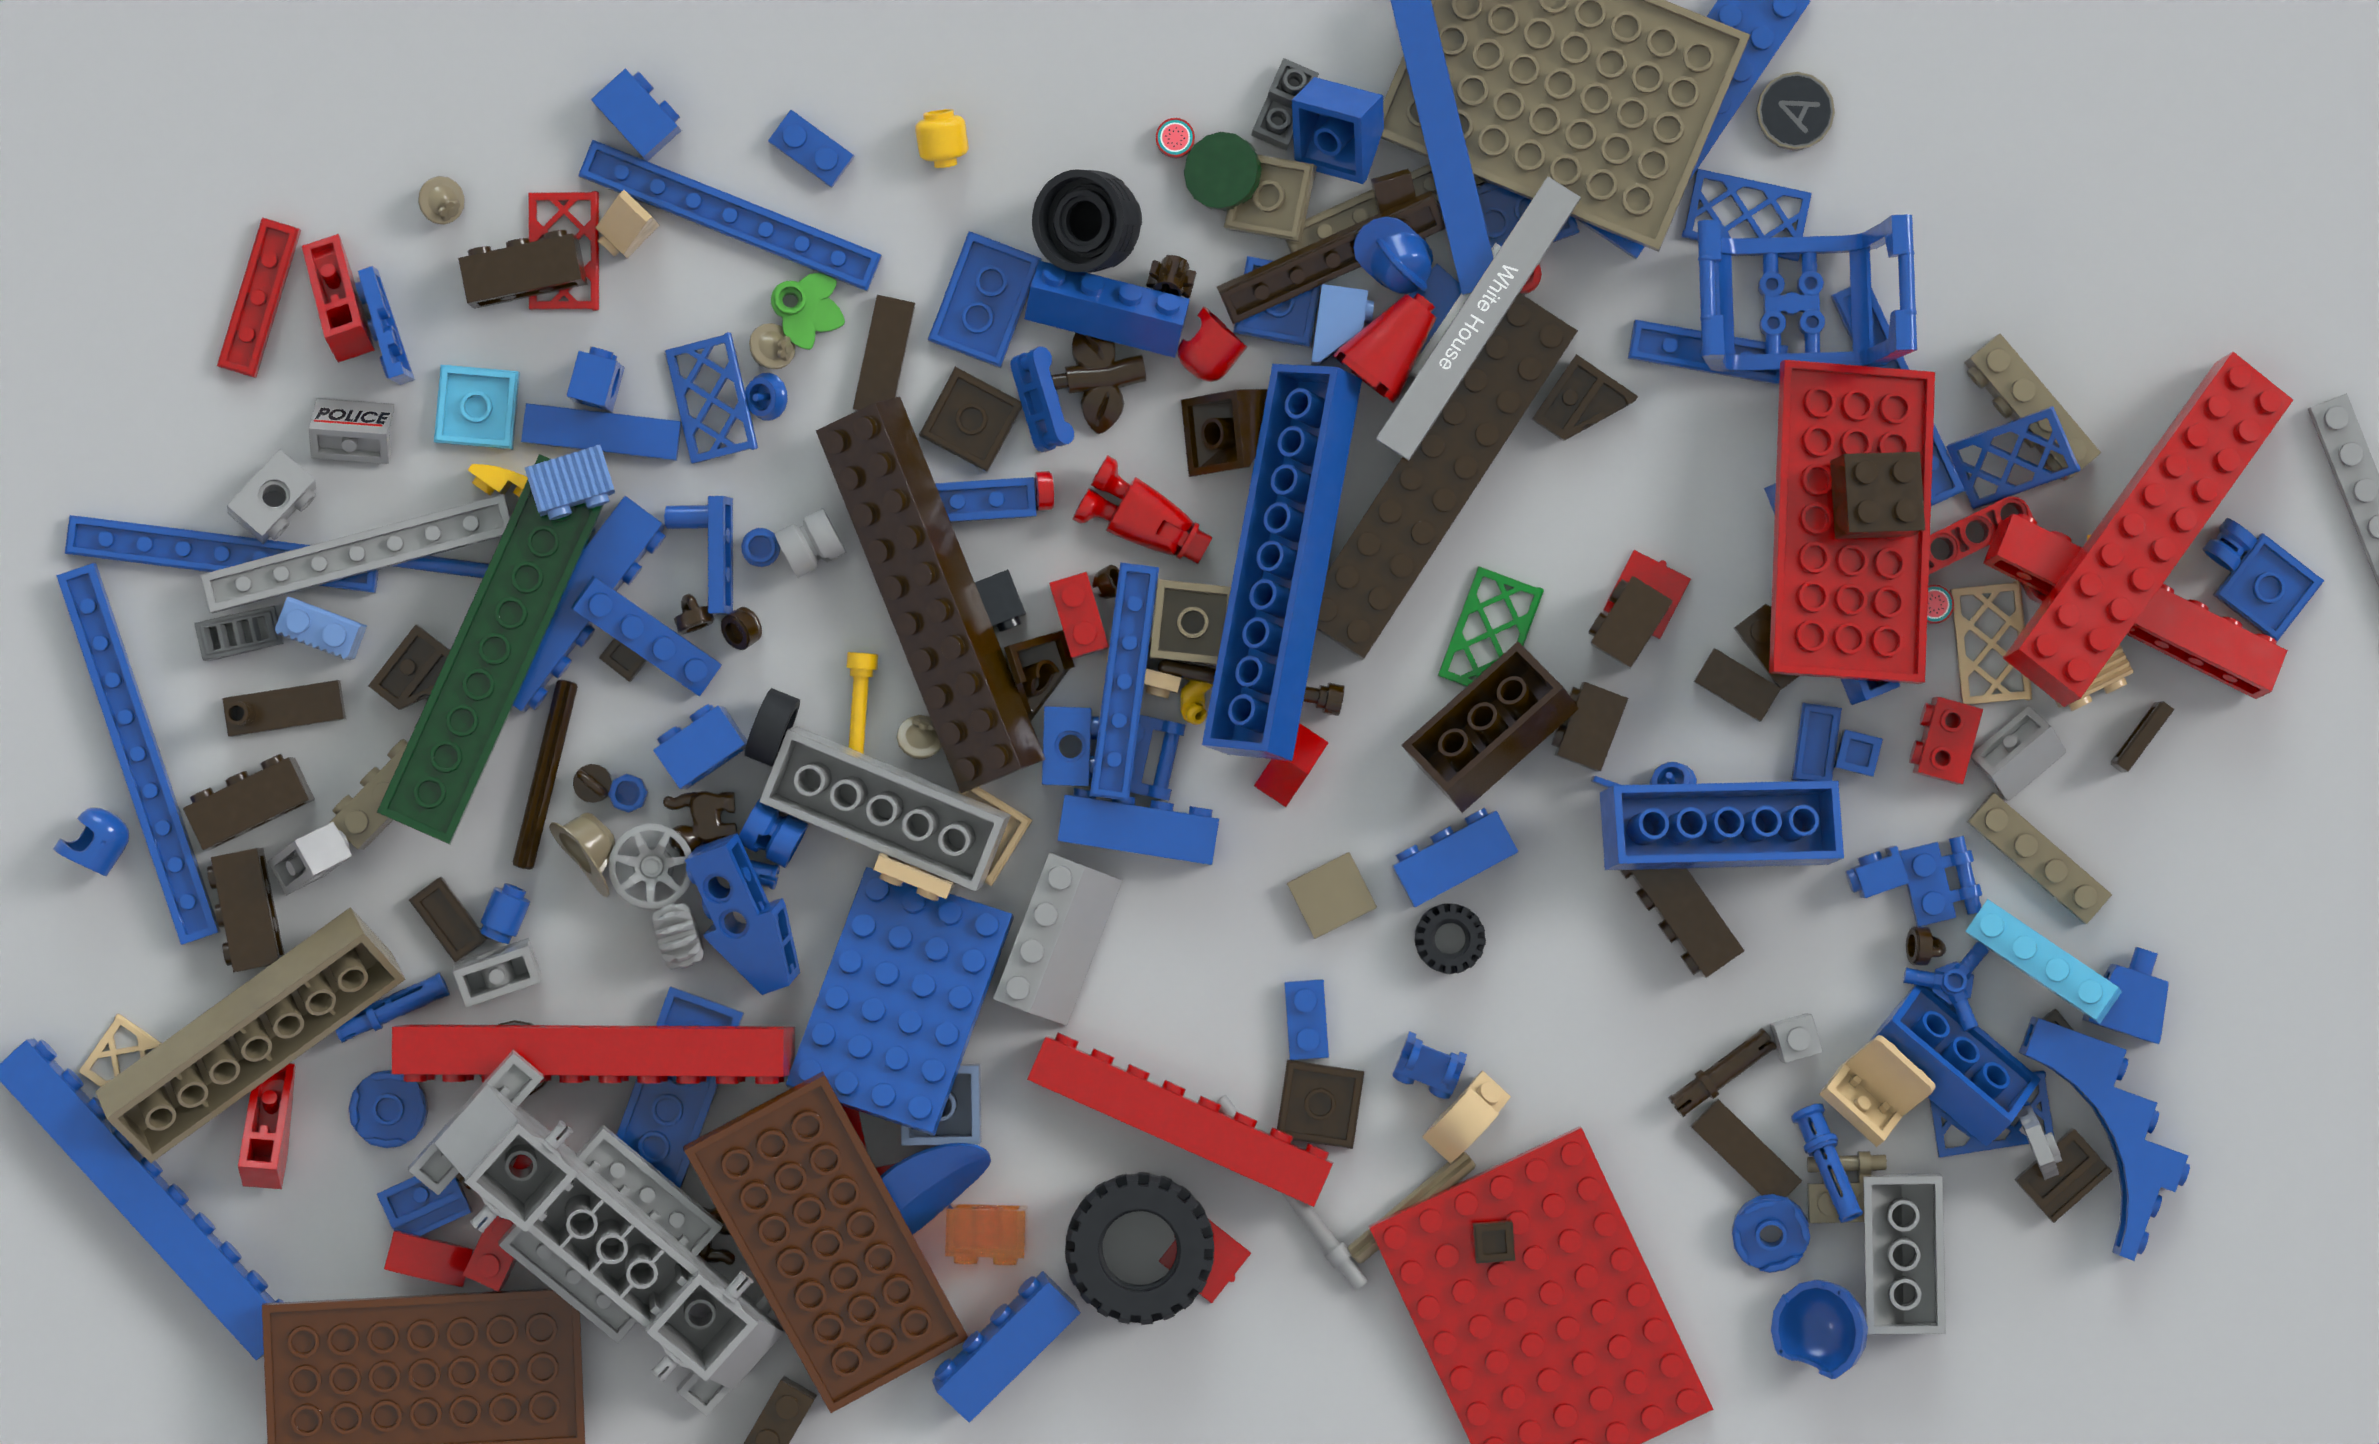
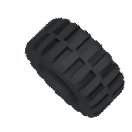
M1145 1172L1118 1175L1096 1186L1091 1193L1084 1197L1072 1216L1067 1230L1065 1259L1069 1269V1276L1087 1304L1090 1303L1097 1309L1098 1313L1105 1317L1110 1316L1117 1319L1118 1322L1125 1324L1133 1322L1147 1325L1162 1319L1165 1321L1174 1317L1182 1309L1189 1307L1207 1283L1214 1261V1240L1211 1224L1200 1202L1192 1196L1189 1190L1173 1182L1172 1179ZM1136 1211L1149 1212L1162 1218L1172 1229L1177 1243V1254L1171 1269L1161 1279L1146 1285H1134L1120 1280L1110 1271L1103 1256V1240L1108 1228L1119 1217Z

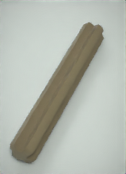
M1463 1152L1451 1164L1447 1162L1380 1220L1456 1185L1475 1169L1474 1161L1466 1152ZM1370 1228L1348 1246V1251L1352 1254L1351 1256L1359 1264L1364 1263L1379 1250Z

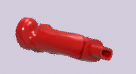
M1107 455L1096 473L1091 486L1121 499L1120 504L1117 506L1088 488L1072 520L1083 524L1094 517L1102 518L1109 521L1106 531L1157 552L1172 556L1176 554V558L1180 560L1184 556L1198 564L1213 537L1199 530L1200 524L1193 523L1179 507L1137 477L1133 479L1131 484L1124 481L1118 474L1116 459Z

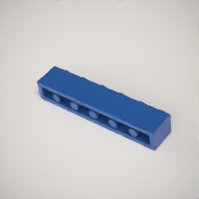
M627 496L623 497L583 550L513 705L522 712H526L529 707L534 710L537 709L549 692L544 687L553 676L559 679L571 664L572 660L568 658V655L574 647L578 645L582 648L595 632V628L591 626L593 623L571 608L592 576L594 575L615 591L620 588L623 582L630 585L642 569L638 562L647 551L653 554L666 537L662 533L666 526Z

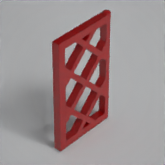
M599 192L528 193L529 242L539 241L563 215L580 230L575 235L578 240L585 235L591 241V260L584 266L586 277L591 281V301H577L569 293L572 289L569 288L560 290L551 301H537V295L529 297V310L591 309L598 311L599 231L595 227L599 223ZM537 201H551L559 209L544 226L537 221ZM559 201L568 202L563 206ZM577 201H591V220L585 226L568 211ZM565 296L569 301L560 300Z

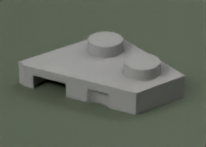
M2031 1104L2022 1107L2018 1117L2044 1180L2059 1175L2056 1163L2061 1162L2062 1158L2052 1132L2044 1135Z

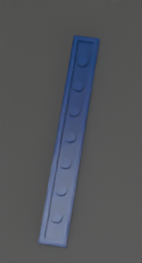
M1390 0L1461 293L1463 296L1472 293L1494 259L1432 1Z
M592 140L578 174L580 178L615 192L621 193L625 190L635 200L867 292L882 258V254L595 140Z
M70 515L65 554L213 572L310 545L267 540L262 544L256 538ZM379 569L318 586L376 593Z

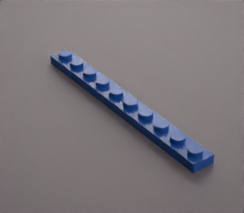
M91 563L56 575L180 943L184 945L220 933L221 931L97 564Z

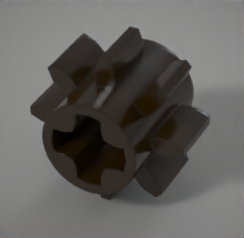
M1166 255L1161 263L1156 260L1152 261L1146 287L1190 298L1197 273L1196 271L1189 270V264L1184 258L1176 255Z

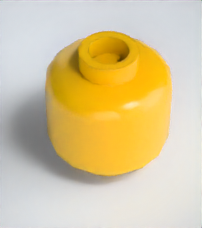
M941 109L923 113V119L915 126L919 156L923 160L934 161L935 168L957 165V158L965 155L969 150L965 120L959 115H954L953 109Z

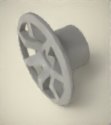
M644 824L633 827L617 840L611 851L609 876L617 893L630 904L645 909L662 908L676 902L685 894L690 886L691 881L688 878L687 872L681 886L671 876L674 872V866L686 863L685 859L692 852L686 840L669 827L659 824ZM653 830L662 832L664 835L656 847H648L640 833ZM634 836L639 853L635 857L618 855L623 844ZM670 837L680 844L685 857L672 858L670 853L666 851ZM617 861L633 867L634 874L622 885L616 874ZM638 882L645 884L647 902L635 899L626 892V889ZM665 884L676 891L669 898L654 902L657 885Z

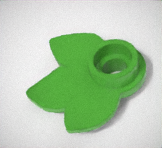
M812 273L799 282H782L773 290L771 306L774 312L783 318L784 335L789 336L791 342L796 346L811 350L815 342L816 331L830 332L845 324L840 308L829 298L837 284L834 278L822 273ZM794 295L798 300L797 305L794 307L785 306L783 303L784 297Z

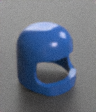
M92 807L83 811L77 818L85 825V829L80 837L72 842H67L60 838L53 849L63 857L103 876H107L128 844L129 830L126 824L115 814L102 808Z

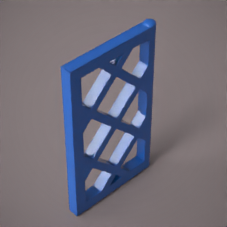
M1697 169L1682 237L1698 240V232L1693 231L1695 218L1707 211L1712 220H1720L1712 207L1729 196L1732 197L1743 215L1725 227L1720 221L1721 237L1731 238L1728 231L1747 220L1758 238H1771L1785 228L1791 237H1803L1812 193ZM1703 180L1721 182L1727 191L1708 202L1701 192ZM1743 187L1762 191L1767 199L1748 211L1736 191ZM1782 196L1802 200L1799 213L1789 220L1776 201ZM1700 201L1703 207L1697 210L1698 203ZM1771 204L1782 224L1764 235L1752 215ZM1797 221L1796 230H1795L1794 227L1792 226V224ZM1778 255V258L1798 262L1800 255Z
M727 332L721 336L665 350L691 464L749 449L756 450L758 445L732 334ZM725 344L729 360L725 369L708 359L714 346ZM704 349L701 354L697 352L698 350ZM686 353L697 359L687 379L680 375L676 356ZM704 364L721 374L711 393L693 383ZM727 379L734 382L738 398L735 408L730 407L717 398ZM689 389L707 399L697 418H694L689 413L686 394ZM713 404L731 414L720 433L702 423ZM736 419H739L744 424L747 437L746 442L735 444L726 438ZM698 429L703 430L716 439L710 451L698 452L695 439ZM722 443L727 446V447L720 448L721 445H722Z
M2053 406L1946 446L1972 509L1999 501L2081 470ZM2047 418L2052 428L2049 440L2028 431L2030 425ZM2007 432L2019 435L2012 453L1992 445L1994 437ZM2025 438L2045 447L2038 465L2018 456ZM1972 445L1982 448L1975 466L1964 462L1959 450ZM2051 450L2063 455L2068 467L2054 472L2045 469L2044 467ZM1988 452L2008 460L2002 478L1981 470ZM2014 464L2035 472L2033 479L2018 485L2008 482ZM1980 477L1997 485L1996 493L1979 498L1974 487L1977 478Z
M2044 1070L2036 1071L2033 1073L2041 1079L2037 1085L2038 1094L2031 1103L2026 1101L2024 1106L2031 1104L2034 1113L2043 1119L2044 1135L2052 1132L2054 1136L2045 1080L2046 1072ZM1930 1100L1939 1158L2029 1144L2027 1136L2019 1131L2022 1127L2019 1119L2014 1127L2010 1124L2006 1128L2010 1132L2005 1139L1992 1141L1986 1147ZM2039 1102L2041 1105V1111L2038 1108H2036ZM1941 1117L1946 1120V1122L1943 1124V1126H1942ZM1951 1125L1970 1137L1965 1145L1945 1147L1944 1134Z

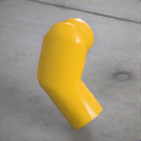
M1190 680L1181 689L1180 709L1185 721L1198 725L1206 720L1205 693L1213 687V684Z

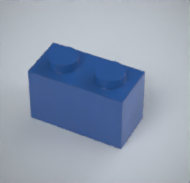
M625 68L591 100L646 161H649L681 132V129L675 123L680 116L665 100L658 104L649 93L654 88L639 71L632 76Z

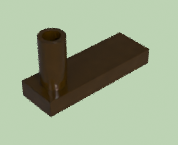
M340 680L222 698L228 737L346 719Z

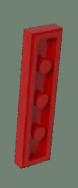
M262 217L217 363L218 367L253 378L257 377L301 229Z

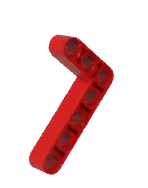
M2007 497L1930 534V548L1935 539H1942L1948 544L1949 554L1946 559L1938 560L1934 558L1929 549V575L1990 545L1998 524L2002 521L2000 513L2004 505H2012L2017 509L2018 514H2024L2034 519L2029 506L2019 497ZM1970 522H1977L1984 530L1983 539L1979 543H1973L1966 536V527ZM2021 583L2026 595L2031 600L2043 603L2047 596Z

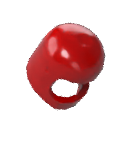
M1203 306L1197 314L1201 319V328L1191 340H1181L1177 350L1178 358L1184 368L1198 379L1206 382H1215L1222 379L1228 373L1247 346L1215 314Z

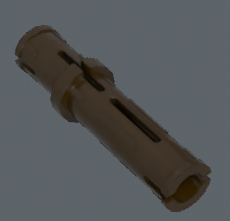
M1761 1028L1756 1034L1705 1072L1699 1070L1695 1073L1696 1078L1675 1094L1670 1095L1668 1099L1671 1104L1675 1105L1674 1108L1682 1117H1685L1687 1113L1707 1098L1711 1097L1714 1099L1719 1095L1718 1090L1769 1052L1777 1048L1775 1043L1770 1041L1771 1037Z

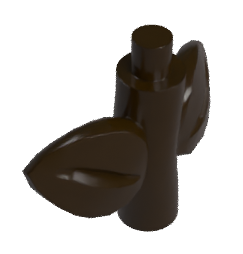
M1075 333L1072 341V355L1077 366L1065 367V373L1051 376L1056 390L1068 388L1069 394L1084 392L1080 402L1082 413L1090 428L1097 434H1100L1111 428L1123 412L1124 399L1119 388L1146 381L1142 354L1114 361L1116 358L1114 342Z

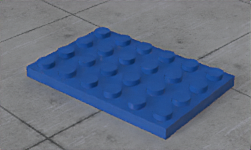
M866 867L790 1070V1075L787 1078L786 1086L792 1088L823 1071L842 1106L935 1136L1014 916L1012 913L953 894H949L947 899L939 897L938 901L930 900L917 894V887L905 882L902 883V886L890 884L880 879V872Z

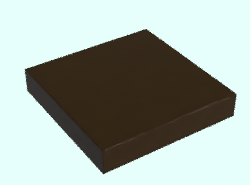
M955 366L919 436L988 472L1022 409V404L1016 398Z
M1287 1060L1277 1129L1293 1136L1292 1140L1353 1149L1364 1071Z

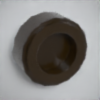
M686 594L682 597L681 609L683 613L674 618L678 633L681 634L705 628L715 620L713 614L708 613V606L699 607L696 598L692 594Z
M740 607L732 611L721 621L722 634L727 643L735 649L745 650L762 636V626L758 617L747 607Z
M585 765L576 772L573 778L574 791L585 802L596 803L603 801L609 796L608 793L613 782L612 776L601 765Z
M1914 926L1909 930L1906 938V954L1908 961L1912 965L1926 966L1930 963L1932 957H1941L1946 953L1944 942L1932 936L1928 927Z

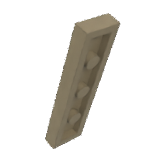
M1991 793L1967 821L1969 825L2084 924H2088L2112 896L2108 890L1997 794Z

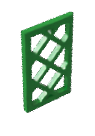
M1478 566L1438 676L1468 686L1474 681L1468 678L1474 675L1477 678L1481 675V672L1485 671L1496 661L1494 660L1478 668L1469 646L1490 637L1500 658L1504 653L1495 634L1516 625L1520 633L1517 642L1524 646L1544 589L1530 586ZM1486 577L1496 581L1501 594L1480 603L1477 592L1482 578ZM1504 585L1510 586L1513 589L1506 591ZM1519 591L1534 595L1528 613L1521 617H1518L1509 597ZM1504 599L1513 620L1492 629L1483 608ZM1478 611L1487 632L1466 641L1462 633L1469 614ZM1463 649L1473 670L1460 676L1448 670L1454 653Z

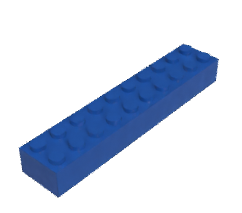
M1272 364L1202 741L1203 746L1227 755L1286 761L1293 760L1362 384L1361 378L1339 367Z

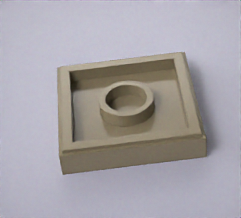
M1257 154L1262 168L1259 186L1248 201L1233 207L1234 209L1227 210L1224 228L1301 243L1317 166Z

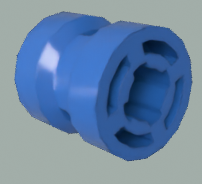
M2226 518L2219 527L2220 533L2215 539H2210L2202 550L2217 564L2230 572H2234L2241 564L2240 557L2245 551H2250L2254 547L2257 539L2243 526L2232 519Z

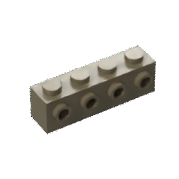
M2001 333L1993 337L1964 362L1969 368L1967 370L1968 376L1979 388L1985 387L1994 398L1992 400L1994 407L2006 419L2010 417L2014 421L2053 406L2081 470L2101 454L2100 450ZM2045 418L2032 423L2028 431L2049 440L2052 428L2048 419ZM2026 438L2024 439V442L2030 448L2036 447V449L2043 455V452L2045 450L2044 446H2041ZM2051 450L2045 467L2047 470L2054 472L2068 467L2063 455ZM2078 472L2065 476L2062 479L2064 481L2068 480L2075 476Z
M405 739L400 740L389 751L387 756L391 760L381 770L374 767L360 781L363 788L354 798L348 794L332 810L336 816L330 823L334 822L337 829L344 833L347 840L357 850H364L393 821L377 813V810L408 744Z

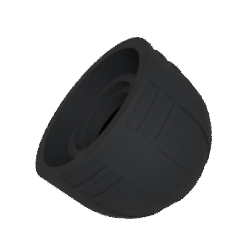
M1075 169L1062 172L1053 177L1045 184L1037 196L1032 213V230L1038 248L1052 264L1071 272H1098L1117 266L1134 250L1142 225L1141 208L1131 190L1116 176L1096 170Z

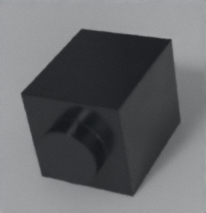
M1008 569L975 582L993 628L997 626L999 632H1003L1021 624L1019 617L1026 615V612Z

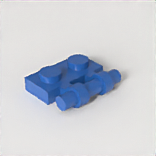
M1964 835L1949 839L1952 854L1941 856L1938 842L1899 851L1910 881L1906 885L1916 926L1921 927L1957 918L1953 902L1964 900L1967 915L1978 913L1982 908L1979 896H1982L1980 884L1975 883L1971 866L1974 858L1972 850H1967ZM1956 867L1961 888L1949 889L1944 868Z

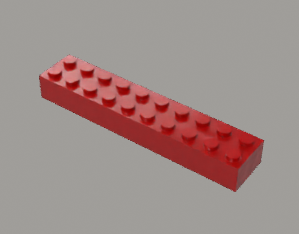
M2231 352L2217 361L2003 659L2063 707L2081 699L2291 405L2293 399L2235 352Z
M407 1024L392 1027V1074H404V1082H427V1080H436V1075H442V1082H466V1080H474V1075H481V1082H484L509 1053L514 1050L543 1074V1079L540 1083L552 1081V1075H559V1083H583V1081H590V1076H598V1083H622V1081H629V1076H637V1083L651 1084L667 1082L668 1076H676V1083L699 1084L700 1082H707V1076H716V1084H739V1082H745L746 1077H755V1084H779V1082H784L785 1076L790 1075V1070L795 1060V1027Z

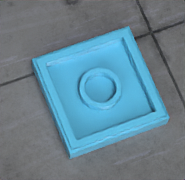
M441 365L434 442L513 450L520 372Z

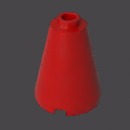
M1416 293L1413 298L1405 294L1337 349L1333 357L1342 365L1345 364L1352 369L1351 372L1361 378L1369 387L1394 404L1399 398L1437 319L1431 313L1435 306L1419 293Z

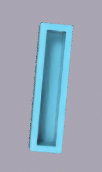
M1988 899L1966 929V933L2099 1024L2122 993L2118 986Z

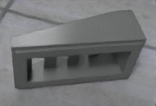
M275 606L196 622L195 629L203 661H213L284 644L282 635H278L275 631L278 622ZM264 617L268 639L262 640L257 618ZM243 621H248L253 642L246 643L242 626ZM232 624L237 645L230 647L226 625ZM214 628L217 629L221 649L214 650L210 629Z

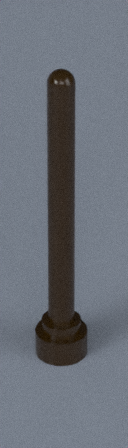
M1162 660L1158 664V671L1203 683L1213 684L1216 669L1171 660ZM1328 683L1327 686L1320 685L1319 689L1306 686L1303 702L1316 704V708L1322 709V712L1325 714L1339 716L1344 697V685Z

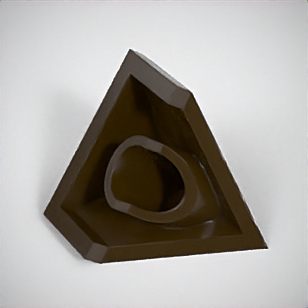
M1063 630L1004 647L1030 722L1069 669L1075 667Z

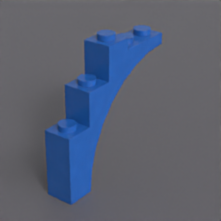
M2032 1016L2019 1053L2047 1066L2070 1083L2091 1106L2106 1131L2117 1161L2121 1188L2120 1223L2112 1252L2135 1261L2136 1255H2141L2144 1252L2148 1242L2149 1233L2145 1231L2150 1217L2155 1218L2162 1202V1196L2158 1195L2160 1188L2176 1192L2178 1185H2184L2190 1170V1164L2186 1163L2188 1155L2145 1140L2147 1132L2151 1134L2157 1125L2159 1111L2155 1109L2158 1103L2114 1087L2116 1080H2122L2128 1066V1059L2124 1058L2126 1049Z

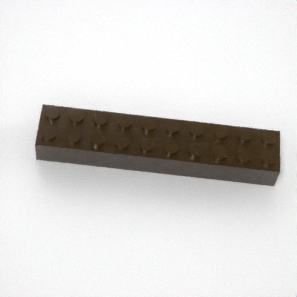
M1521 293L1518 294L1410 461L1403 457L1401 458L1328 570L1316 630L1362 660L1366 657L1578 330Z
M901 397L875 402L816 430L960 793L986 785L1046 760Z

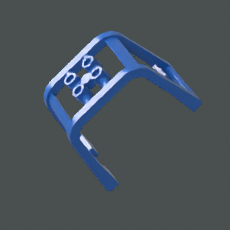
M1891 215L1880 224L1859 234L1809 237L1724 238L1721 237L1720 220L1697 221L1702 357L1711 370L1720 372L1780 371V362L1783 360L1874 367L1917 351L1915 252L1912 215ZM1886 244L1888 257H1898L1900 310H1894L1890 314L1888 339L1874 346L1870 250L1877 249ZM1849 253L1853 351L1820 352V332L1825 326V318L1820 312L1819 293L1823 288L1824 281L1817 271V254ZM1801 254L1802 275L1797 280L1799 294L1789 292L1785 295H1780L1784 289L1785 282L1779 274L1778 255ZM1763 255V276L1758 282V291L1763 296L1764 315L1760 319L1759 328L1762 334L1765 335L1766 354L1735 355L1731 256ZM1802 312L1803 314L1798 321V328L1804 334L1805 353L1782 354L1781 333L1786 327V319L1782 313L1792 316Z

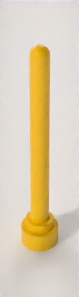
M847 652L846 668H850V676H853L848 747L864 754L869 677H873V670L878 668V654Z

